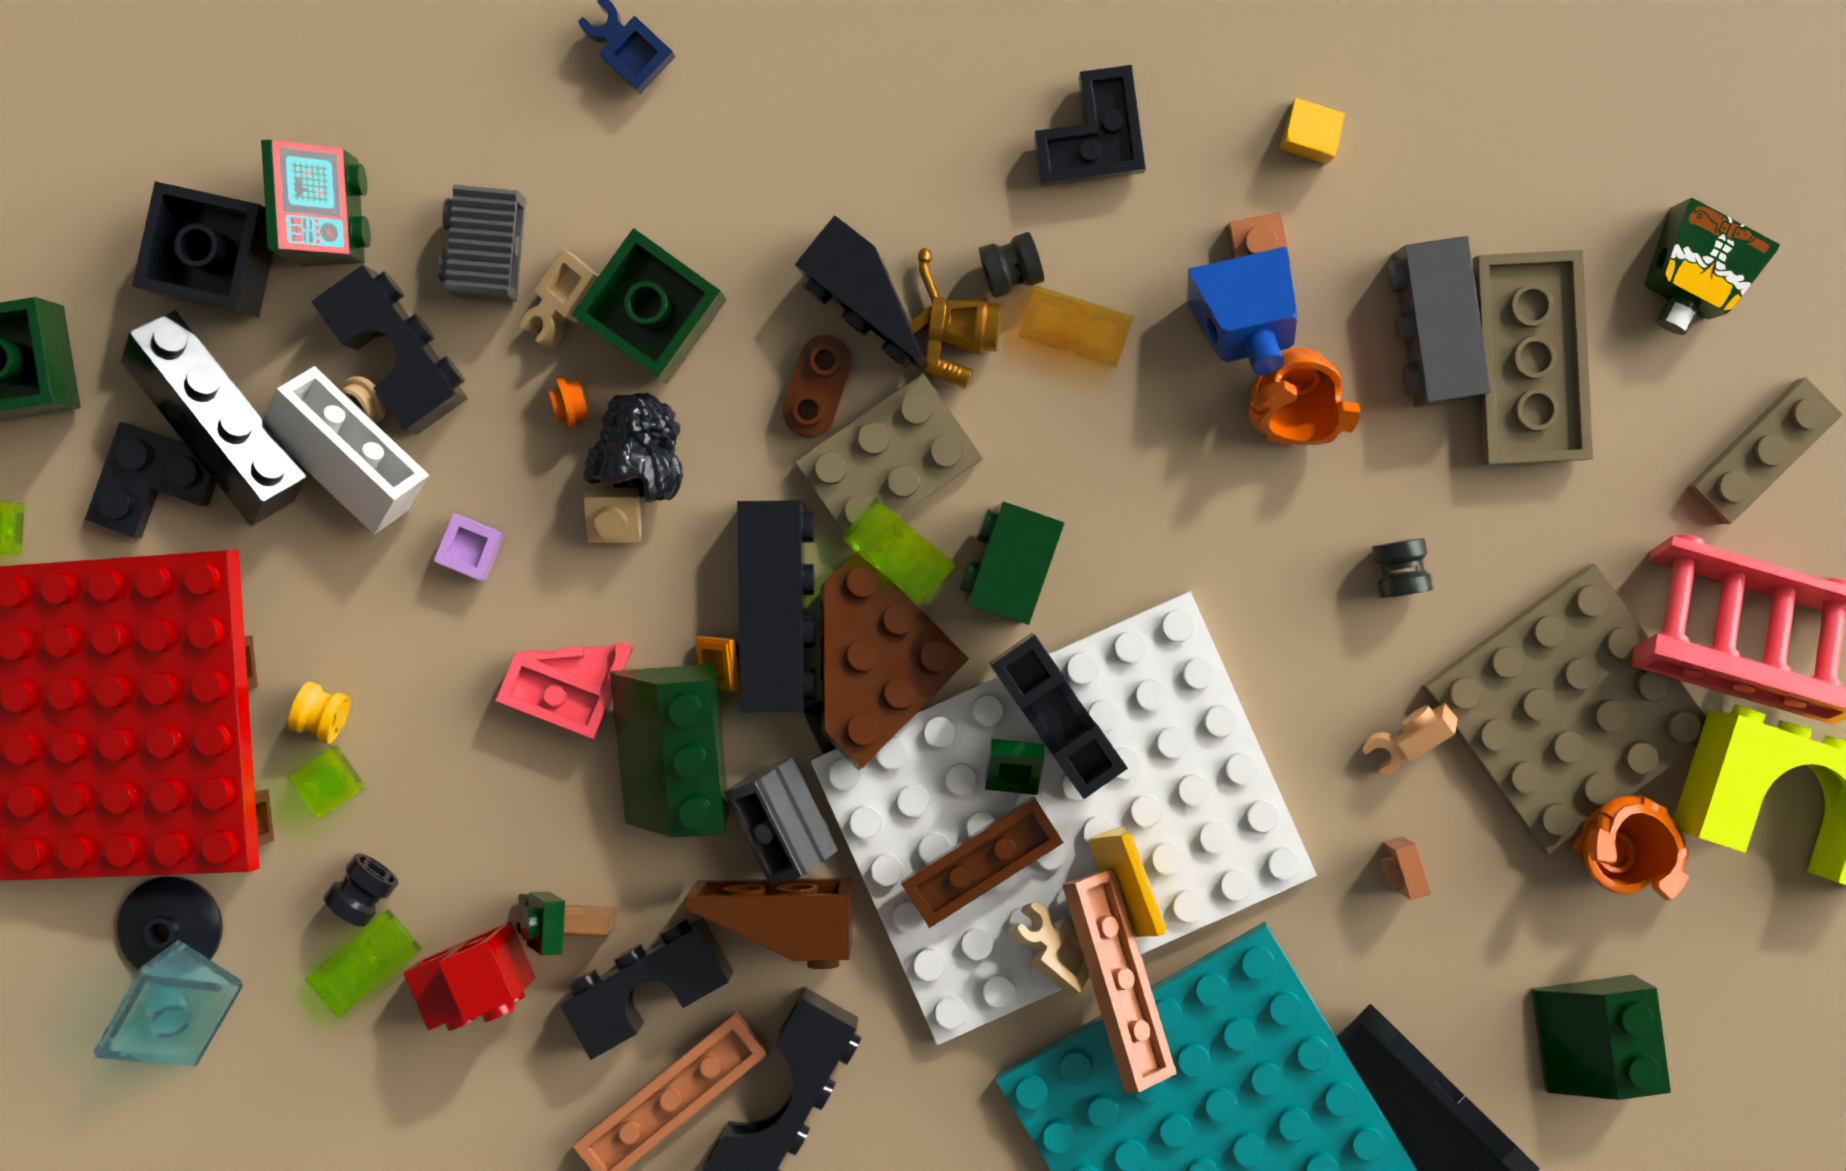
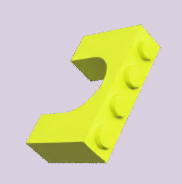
M1733 705L1731 714L1709 709L1673 818L1679 830L1683 833L1746 853L1762 801L1772 783L1786 771L1794 767L1806 765L1818 778L1825 798L1824 818L1807 872L1846 885V741L1825 735L1823 743L1810 739L1812 729L1779 720L1778 726L1775 728L1764 724L1767 714L1738 705Z

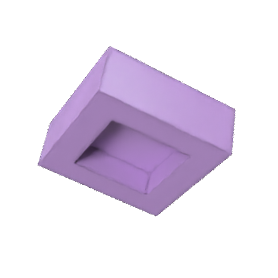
M453 513L433 561L480 581H487L506 533L461 514Z

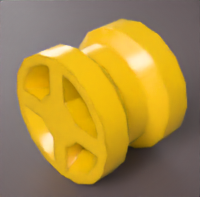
M308 681L302 686L292 704L288 717V728L297 733L304 731L315 733L319 741L331 744L345 724L351 705V698L349 695L341 692L333 695L323 692L320 684Z

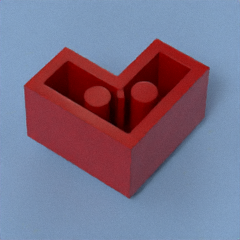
M511 921L420 960L403 972L428 1031L443 1024L446 1025L448 1031H452L472 1022L480 1015L484 1022L497 1019L514 1009L513 1004L525 997V988L536 978Z

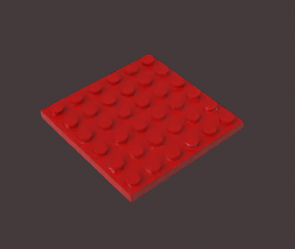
M239 550L0 566V881L239 873L260 869Z

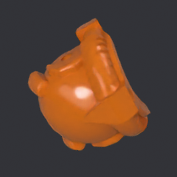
M1306 347L1285 351L1282 353L1284 364L1279 370L1268 375L1256 376L1252 386V402L1249 406L1248 415L1253 427L1261 432L1267 441L1287 447L1292 444L1319 445L1330 443L1338 438V434L1343 431L1352 433L1359 422V404L1341 401V376L1337 368L1318 351Z
M1642 795L1620 796L1605 803L1601 808L1590 814L1583 825L1582 831L1574 837L1572 842L1573 849L1580 852L1582 863L1591 877L1601 887L1613 893L1633 894L1651 883L1652 889L1664 900H1672L1680 893L1689 878L1688 875L1684 874L1685 860L1689 858V851L1687 850L1682 832L1674 820L1667 814L1668 809Z

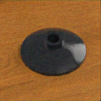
M178 876L155 878L137 887L123 903L117 922L119 944L128 961L140 972L162 980L185 978L206 966L218 950L223 929L219 907L211 894L198 883ZM158 923H163L168 927L169 937L167 940H162L157 935L156 925Z

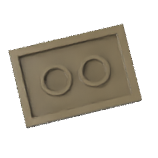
M922 373L795 462L850 542L856 547L983 458L926 375Z

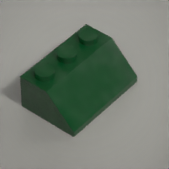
M716 664L611 671L610 680L625 823L671 838L724 834L730 812L729 801L724 793L727 790Z

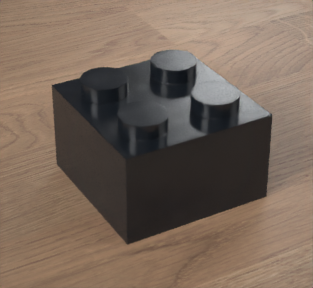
M155 181L132 286L158 296L259 318L273 251L268 249L265 207L252 202Z

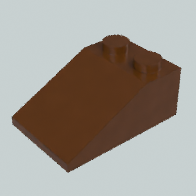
M852 878L794 879L774 886H770L767 879L697 880L685 897V909L793 961H807L808 968L832 969L839 967V960H849L853 941Z

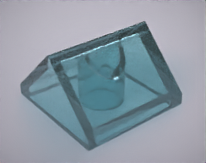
M177 940L140 968L94 1049L95 1057L197 1066L243 988L241 979L180 940Z

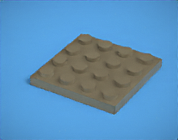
M1588 564L1422 685L1436 706L1446 702L1456 715L1458 720L1455 732L1542 852L1549 855L1578 835L1592 812L1616 797L1631 796L1696 749L1706 720L1705 714L1680 680L1631 666L1634 646L1649 637L1596 564Z

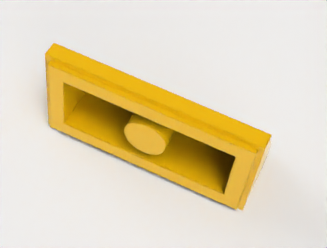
M1120 826L1091 837L1089 839V847L1098 871L1108 868L1115 869L1135 937H1152L1166 934L1165 930L1167 929L1132 834L1127 828Z

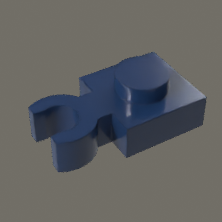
M598 0L597 3L604 13L608 14L607 22L603 26L595 27L582 17L578 21L579 25L589 39L599 43H607L599 52L600 57L638 94H641L675 58V55L635 15L623 26L620 15L613 3L609 0Z

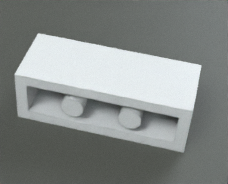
M314 366L276 389L263 421L287 452L366 528L375 535L410 510L429 474Z

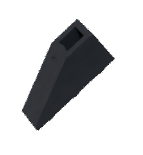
M834 215L795 263V266L805 278L801 286L822 304L826 305L832 299L845 309L841 318L861 335L866 336L872 330L886 341L881 349L899 365L906 368L911 361L924 371L928 363L879 252L872 243Z

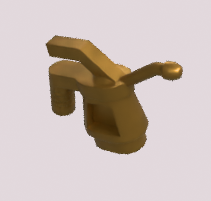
M923 248L919 251L917 259L919 261V273L930 296L932 305L913 319L910 324L915 335L929 325L926 356L928 366L925 369V374L967 389L973 369L942 358L943 344L974 354H981L983 350L996 352L999 341L1002 304L989 303L986 298L948 301V298H941L928 269L932 256L931 251Z

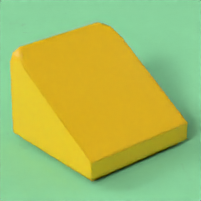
M1295 98L1278 149L1328 165L1335 158L1345 113Z

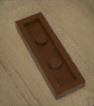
M1032 796L902 879L901 885L927 926L931 928L1064 842L1035 796Z

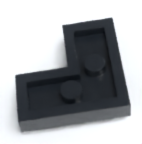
M1132 65L1080 72L1078 80L1084 124L1037 130L1034 133L1041 187L1141 174L1146 169Z
M119 422L84 520L131 537L142 538L159 491L199 506L208 507L216 482L185 443L129 423Z

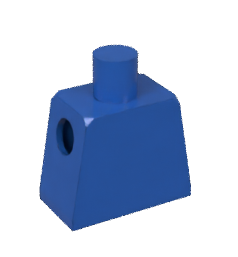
M1286 247L1188 269L1187 301L1189 307L1219 359L1231 362L1249 358L1252 370L1257 375H1268L1279 370L1284 364L1281 350L1288 349L1294 345L1297 324V310Z

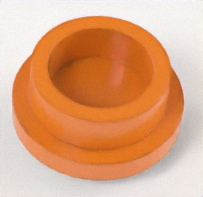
M564 377L555 378L556 389L547 391L555 422L564 420L568 429L576 428V422L588 419L586 403L578 379L565 381Z

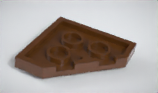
M859 548L820 587V608H822L821 681H823L821 733L857 770L862 769L969 660L937 625Z

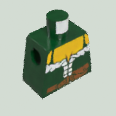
M1692 197L1671 207L1645 281V285L1649 290L1667 299L1656 323L1667 331L1685 335L1696 315L1705 319H1712L1727 314L1777 252L1780 244Z

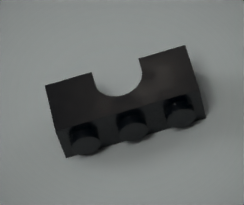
M362 264L311 302L344 346L358 351L376 338H390L397 353L395 368L386 379L373 388L402 429L419 434L468 399L459 386L465 382V379L447 356L439 359L429 343L435 338L423 320L415 313L410 317L398 302L404 297V294L386 271L378 274Z
M1030 633L988 662L1083 799L1128 769L1101 728L1079 701L1067 683L1066 678L1035 634Z
M684 918L659 933L662 939L660 943L647 950H644L643 946L638 944L614 959L617 966L601 976L594 969L568 985L571 993L568 994L559 1006L590 1060L637 1035L644 1023L633 999L634 988L639 984L648 981L663 983L673 991L680 1005L684 1008L730 981L734 971L704 918L691 925Z

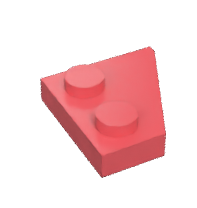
M615 643L612 646L590 648L581 646L561 648L556 651L516 652L495 701L596 740L612 701L610 672L625 670L633 647L627 643Z

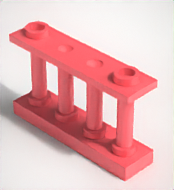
M1673 535L1649 552L1648 561L1671 567L1672 573L1662 632L1634 646L1631 661L1632 667L1828 724H1834L1846 719V687H1842V682L1837 679L1844 620L1846 618V580L1836 578L1822 579L1705 545L1701 538L1691 535ZM1694 574L1722 582L1713 647L1709 648L1690 643L1689 638L1685 636ZM1744 589L1772 597L1764 659L1762 662L1740 657V652L1735 650ZM1794 604L1822 611L1815 670L1812 677L1791 672V667L1786 665Z

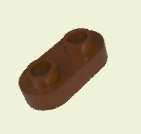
M820 335L812 338L805 344L800 353L783 403V417L787 426L801 437H818L830 429L851 373L852 358L850 351L843 341L834 336ZM822 352H829L835 356V364L829 370H821L816 366V358ZM806 401H813L818 405V414L811 420H805L799 415V408Z

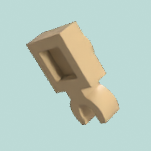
M562 248L534 290L542 298L541 302L523 315L519 327L534 335L542 327L535 341L550 349L554 348L563 336V323L565 320L568 319L578 324L579 321L571 314L599 274L576 255Z
M1037 902L1024 905L1021 912L1030 918L1033 925L1032 931L1028 930L1022 923H1019L1009 928L1007 931L1009 936L1017 944L1022 946L1031 945L1037 950L1030 963L1068 996L1080 993L1090 976L1075 926L1067 918L1052 924L1051 916L1047 909Z

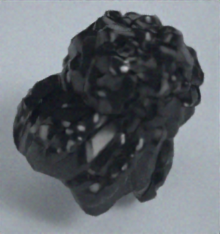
M648 392L645 394L635 393L632 395L613 396L608 402V409L605 415L601 418L602 430L600 431V440L588 450V457L584 463L586 468L583 479L591 484L605 481L613 483L614 487H639V496L644 497L648 503L656 500L669 501L673 499L681 487L683 468L678 456L674 454L675 445L677 444L676 439L680 433V425L674 421L676 414L671 410V406L666 403H660L655 396Z

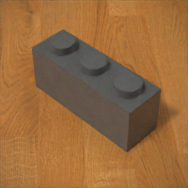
M1468 236L1404 245L1392 254L1393 261L1388 263V281L1391 291L1398 292L1401 312L1396 314L1395 329L1399 343L1406 345L1408 364L1403 367V383L1407 395H1413L1414 406L1417 407L1471 399L1491 393Z

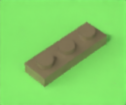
M1807 377L1797 379L1687 488L1722 524H1731L1843 414Z

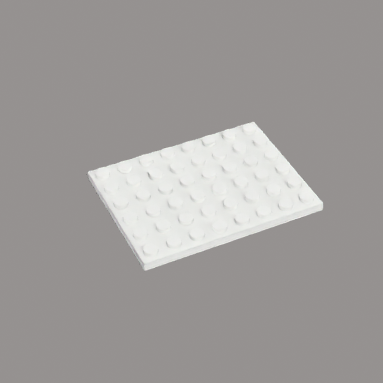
M1191 591L1179 594L1048 653L1066 678L1067 683L1079 701L1101 728L1128 767L1126 771L1085 799L1076 790L998 676L919 710L860 770H857L837 749L810 760L937 1045L1061 990L1030 963L1037 950L1031 945L1022 946L1011 939L1007 931L1011 926L1022 923L1028 930L1032 931L1033 925L1030 918L1021 912L1024 905L1032 902H1037L1047 909L1051 916L1052 924L1067 918L1074 925L1062 885L1098 871L1089 847V839L1091 837L1120 826L1127 828L1132 834L1167 929L1165 930L1166 934L1160 936L1135 937L1140 954L1146 953L1317 876ZM991 739L1044 744V765L1037 795L985 790V773ZM1032 796H1035L1064 843L929 928L901 885V880Z

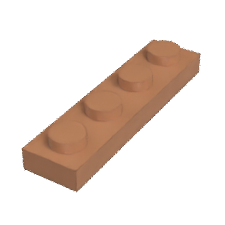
M1101 869L1063 884L1062 887L1124 1092L1139 1093L1177 1073L1115 869Z
M735 1010L577 1139L572 1147L592 1171H626L766 1057L769 1049L739 1012Z

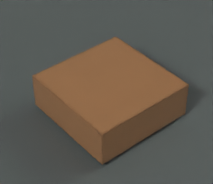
M565 905L563 935L606 937L616 926L617 907Z

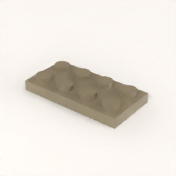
M1583 250L1478 255L1472 258L1491 393L1479 397L1483 466L1593 459Z

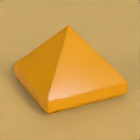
M709 636L695 637L698 665L716 664L718 690L740 691L739 645L736 640Z

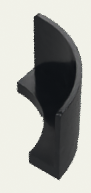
M1371 1003L1337 1037L1418 1171H1538L1540 1169Z

